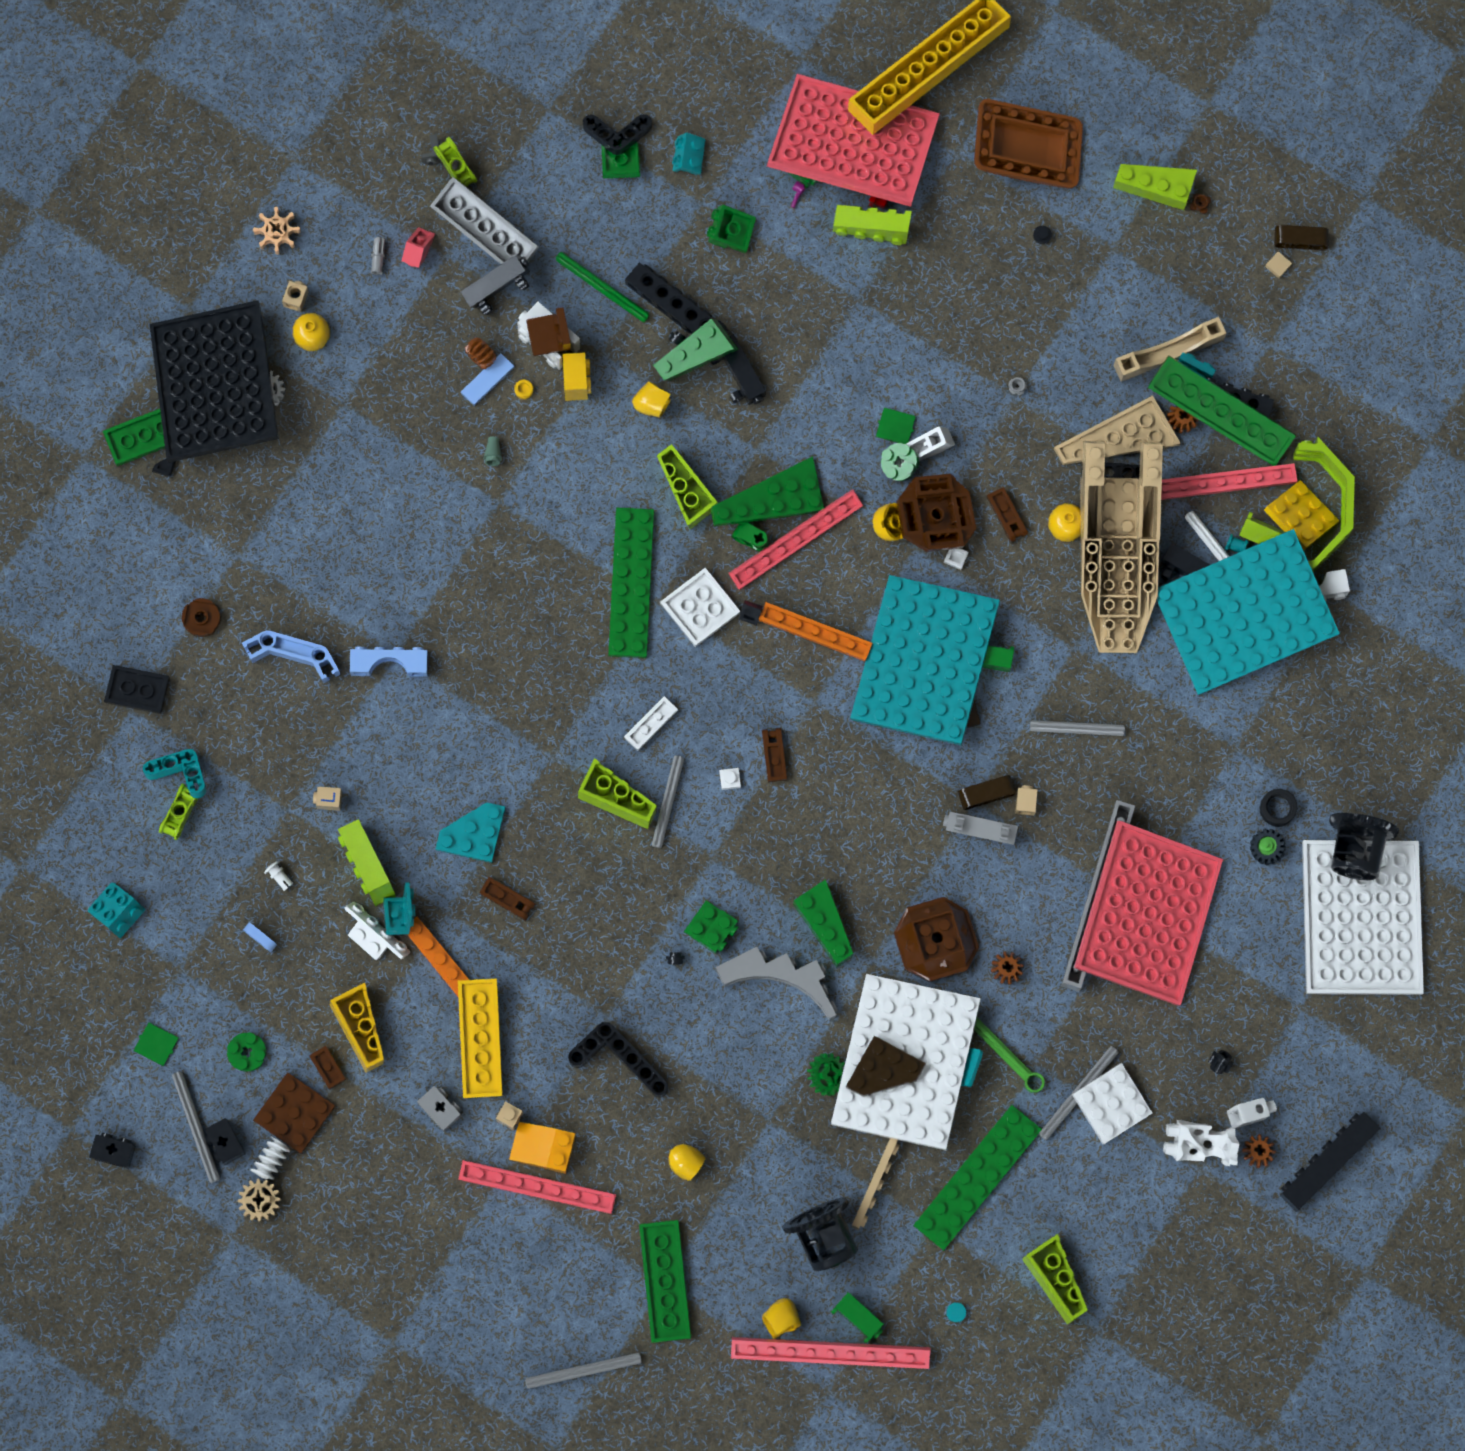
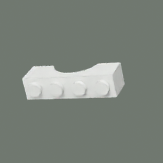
M1345 569L1326 572L1323 583L1319 586L1325 601L1328 598H1334V600L1344 599L1350 592Z

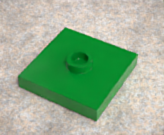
M635 143L621 155H614L601 145L603 179L640 177L638 143Z

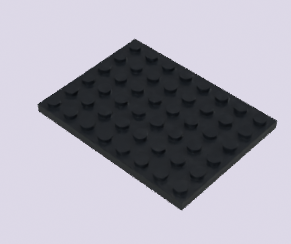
M259 300L149 324L166 460L168 463L279 439Z

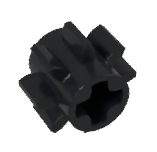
M1219 1050L1218 1053L1214 1051L1208 1060V1063L1211 1064L1210 1069L1217 1074L1228 1073L1234 1062L1231 1061L1232 1056L1224 1050Z

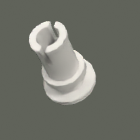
M278 860L268 866L264 873L267 874L269 872L270 878H274L283 891H285L288 887L284 881L289 886L293 882L282 871L283 868L278 866L280 863Z

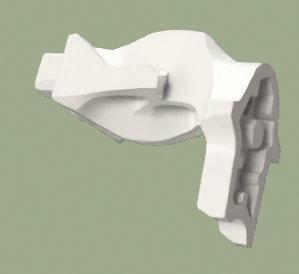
M1177 1120L1176 1124L1166 1125V1135L1174 1137V1143L1165 1142L1163 1152L1173 1156L1176 1161H1204L1205 1157L1217 1156L1222 1158V1164L1226 1166L1238 1164L1239 1142L1235 1136V1128H1228L1226 1131L1217 1132L1212 1131L1211 1125ZM1204 1141H1211L1212 1147H1204ZM1191 1149H1197V1152L1195 1154H1190L1189 1151Z

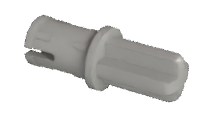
M382 237L374 238L373 253L371 254V274L373 275L383 274V259L386 256L384 255L385 239Z

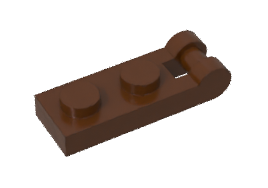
M1004 487L987 495V499L1010 543L1015 541L1017 537H1023L1028 534ZM1016 524L1018 529L1012 531L1011 526Z
M775 728L773 731L762 730L768 782L786 781L787 774L781 728ZM769 738H776V742L769 743Z
M488 877L479 892L483 897L524 921L529 917L527 915L529 911L533 910L536 905L491 877ZM519 902L524 904L522 910L516 908Z

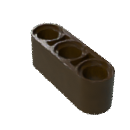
M1291 225L1275 227L1274 246L1277 248L1328 249V228Z
M1010 775L957 791L963 810L1016 795Z

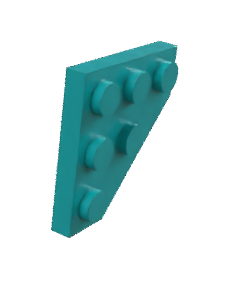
M486 802L440 830L435 850L492 863L506 807Z

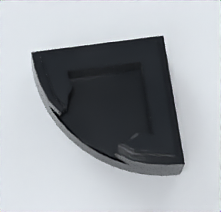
M164 459L155 464L152 472L171 477L176 461L168 463Z

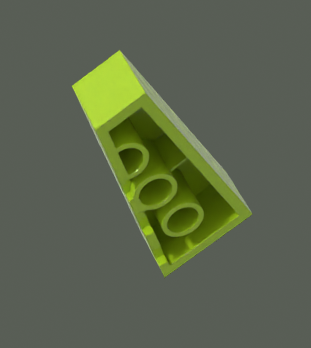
M1120 164L1113 188L1184 210L1197 170Z
M837 205L833 232L840 236H847V234L855 235L854 237L858 239L873 238L876 242L890 241L894 245L906 244L912 211L898 214L897 210L889 209L888 212H881L878 208H869L863 211L862 207Z
M671 444L659 453L657 458L689 529H691L710 515V508L718 504V502Z
M594 758L578 791V799L648 829L656 814L657 805L640 792L635 791L627 782L613 774L614 772L605 768Z
M1056 1234L1027 1254L1022 1260L1068 1325L1088 1309L1074 1279L1073 1271L1070 1269L1066 1259L1067 1256L1061 1246L1060 1238Z

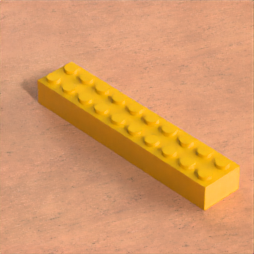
M995 0L973 1L852 96L848 101V111L874 135L1010 27L1011 16Z

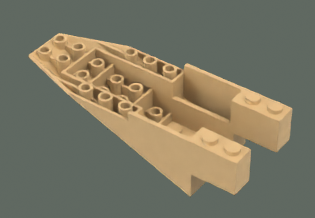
M1083 441L1082 477H1080L1081 597L1099 653H1137L1158 597L1163 444L1160 442H1140L1139 478L1104 477L1105 443L1103 441Z

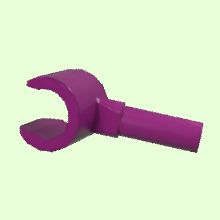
M799 181L792 188L797 192L790 206L792 208H795L800 195L805 191L804 184Z

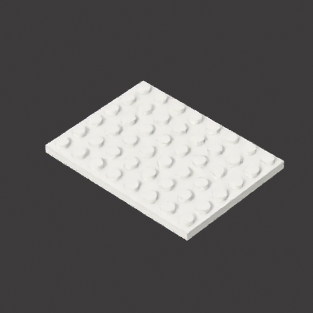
M1303 840L1306 994L1423 995L1419 841H1386L1379 877L1375 880H1357L1339 875L1331 869L1336 840ZM1364 841L1366 842L1363 860L1369 861L1370 852H1367V847L1372 846L1373 841Z
M866 974L831 1125L946 1150L981 999ZM874 1036L926 1063L917 1082L897 1086V1088L873 1093L866 1097H862L846 1088L848 1081Z

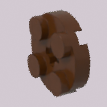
M195 599L189 605L187 604L182 611L184 627L193 636L206 637L212 635L220 625L221 616L219 610L208 599ZM201 613H204V617H206V620L199 622V620L196 619V616H200Z

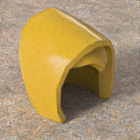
M648 381L632 398V404L639 413L660 418L671 401V398H669L671 394Z
M686 1144L675 1146L670 1150L668 1156L671 1170L677 1176L687 1181H690L697 1174L706 1159L698 1149Z
M789 1298L777 1300L762 1315L763 1323L773 1339H776L785 1332L795 1331L801 1326L798 1311L794 1302Z

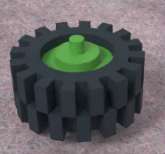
M1263 829V831L1260 832L1259 830L1256 835H1253V839L1250 841V851L1256 861L1266 865H1274L1277 861H1281V857L1285 855L1286 846L1284 839L1277 831Z

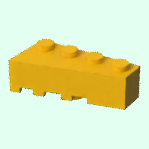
M363 983L330 1000V1007L364 1071L367 1073L383 1065L384 1057L366 985Z

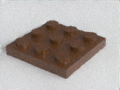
M287 1072L253 1121L302 1154L336 1106Z

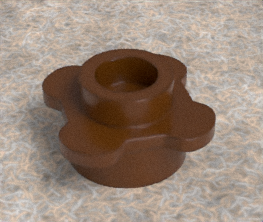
M1199 193L1194 194V200L1190 204V209L1192 211H1200L1201 214L1207 213V206L1211 203V199Z

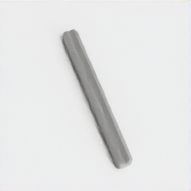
M1032 720L1030 722V731L1123 736L1125 734V726Z
M675 755L673 758L652 841V846L655 848H662L684 762V758Z

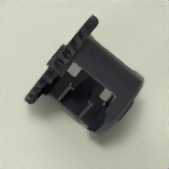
M1358 813L1332 814L1329 822L1334 829L1338 830L1331 869L1339 875L1352 879H1377L1380 874L1386 840L1396 838L1399 828L1386 820ZM1361 839L1373 840L1372 846L1367 847V852H1370L1369 861L1363 860L1366 842Z
M846 1197L833 1199L817 1205L793 1217L782 1226L783 1231L787 1234L797 1233L814 1271H823L836 1267L852 1258L858 1251L841 1213L849 1204ZM823 1225L819 1233L826 1249L845 1243V1246L834 1253L824 1251L817 1255L813 1245L817 1244L818 1240L816 1238L810 1240L806 1231Z

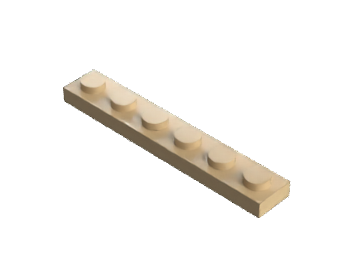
M889 1139L851 1226L856 1230H859L860 1226L864 1227L868 1219V1216L865 1215L867 1209L873 1208L876 1198L873 1197L876 1190L880 1192L884 1183L881 1177L884 1172L888 1173L892 1164L889 1162L891 1155H896L900 1146L897 1144L898 1140Z

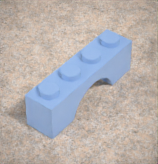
M355 647V649H350L351 676H371L376 666L383 662L391 661L402 665L408 676L428 677V651L424 650V648L414 647L412 650H405L403 647H394L393 650H386L385 647H375L374 650H367L366 647Z

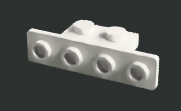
M352 902L346 905L344 909L358 921L348 936L375 960H378L387 948L400 959L410 954L407 946L403 942L398 941L393 935H386L385 928L378 923L375 917L370 916L364 911L360 904Z

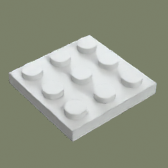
M706 568L660 601L663 608L695 647L740 614V610Z
M1122 1063L1072 1094L1102 1144L1107 1143L1152 1114V1111Z

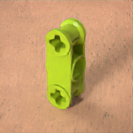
M447 137L446 141L439 146L433 147L436 155L442 161L451 177H455L466 187L471 183L477 182L475 175L465 163L450 137ZM458 160V167L453 169V161Z
M182 783L179 787L176 797L159 828V833L168 834L174 837L176 841L179 839L184 825L199 799L193 798L190 795L186 784ZM178 808L185 809L182 815H176L175 811Z

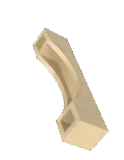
M1217 317L1170 341L1116 358L1113 366L1122 382L1162 366L1168 355L1174 359H1179L1182 353L1191 354L1223 341L1226 331L1220 318Z

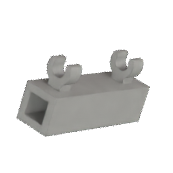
M949 812V815H945L943 826H946V831L1012 845L1015 843L1018 828L1016 825L955 812Z

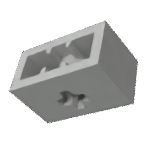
M433 1086L417 1103L445 1132L462 1117L459 1113L461 1109L454 1101L450 1103L446 1099L448 1095L441 1087L437 1089ZM437 1104H440V1105L445 1104V1105H444L445 1111L442 1112L441 1110H439V1111L437 1112V1109H438V1108H437L436 1105H437Z

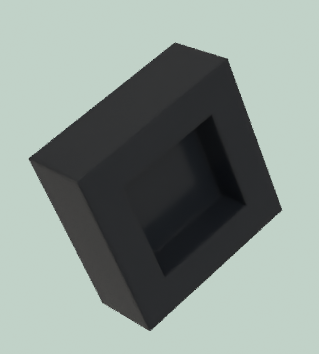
M745 600L739 620L757 625L763 606Z

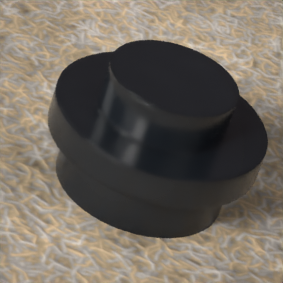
M1038 226L1034 230L1033 238L1037 243L1046 244L1051 240L1052 232L1047 226Z
M676 331L675 334L673 332L670 333L669 339L676 345H679L686 337Z
M669 952V956H666L668 964H683L685 956H682L681 952Z

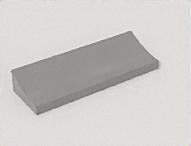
M455 177L451 178L430 205V207L500 264L514 255L524 256L529 262L539 248L537 244Z

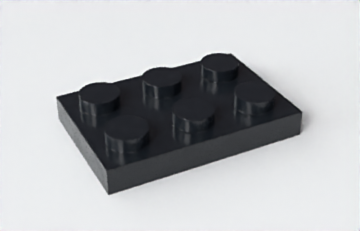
M113 665L104 702L161 714L170 677Z

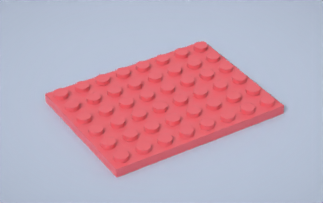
M797 74L767 167L911 207L940 113L910 105L872 135L848 111L849 99L859 91Z
M1117 821L1074 968L1180 1006L1223 859L1128 823Z

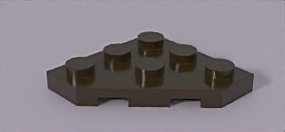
M874 1036L848 1081L846 1088L862 1097H866L873 1093L897 1088V1086L917 1082L926 1063Z

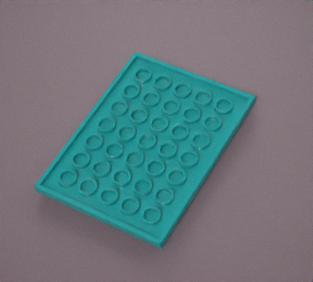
M1294 529L1158 588L1156 600L1198 695L1340 634Z
M889 575L871 640L872 646L866 658L850 719L962 746L1000 600Z

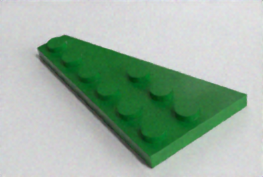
M813 456L712 506L710 510L714 527L812 514L824 509Z

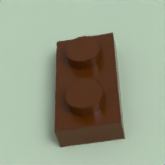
M326 1046L309 1055L329 1090L346 1080Z

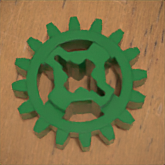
M824 1053L814 1057V1062L809 1063L812 1069H807V1072L811 1073L807 1080H812L810 1087H816V1093L821 1092L822 1096H831L839 1092L844 1071L843 1066L845 1064L844 1062L839 1063V1056L834 1057L833 1053Z

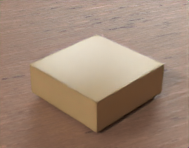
M1277 252L1265 267L1280 278L1292 263L1281 253Z

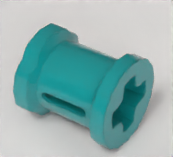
M1230 534L1225 550L1230 549L1238 553L1244 551L1248 540L1243 541L1234 537V534Z

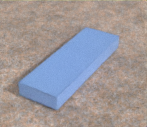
M500 353L493 364L474 378L461 391V394L475 406L514 369V365Z

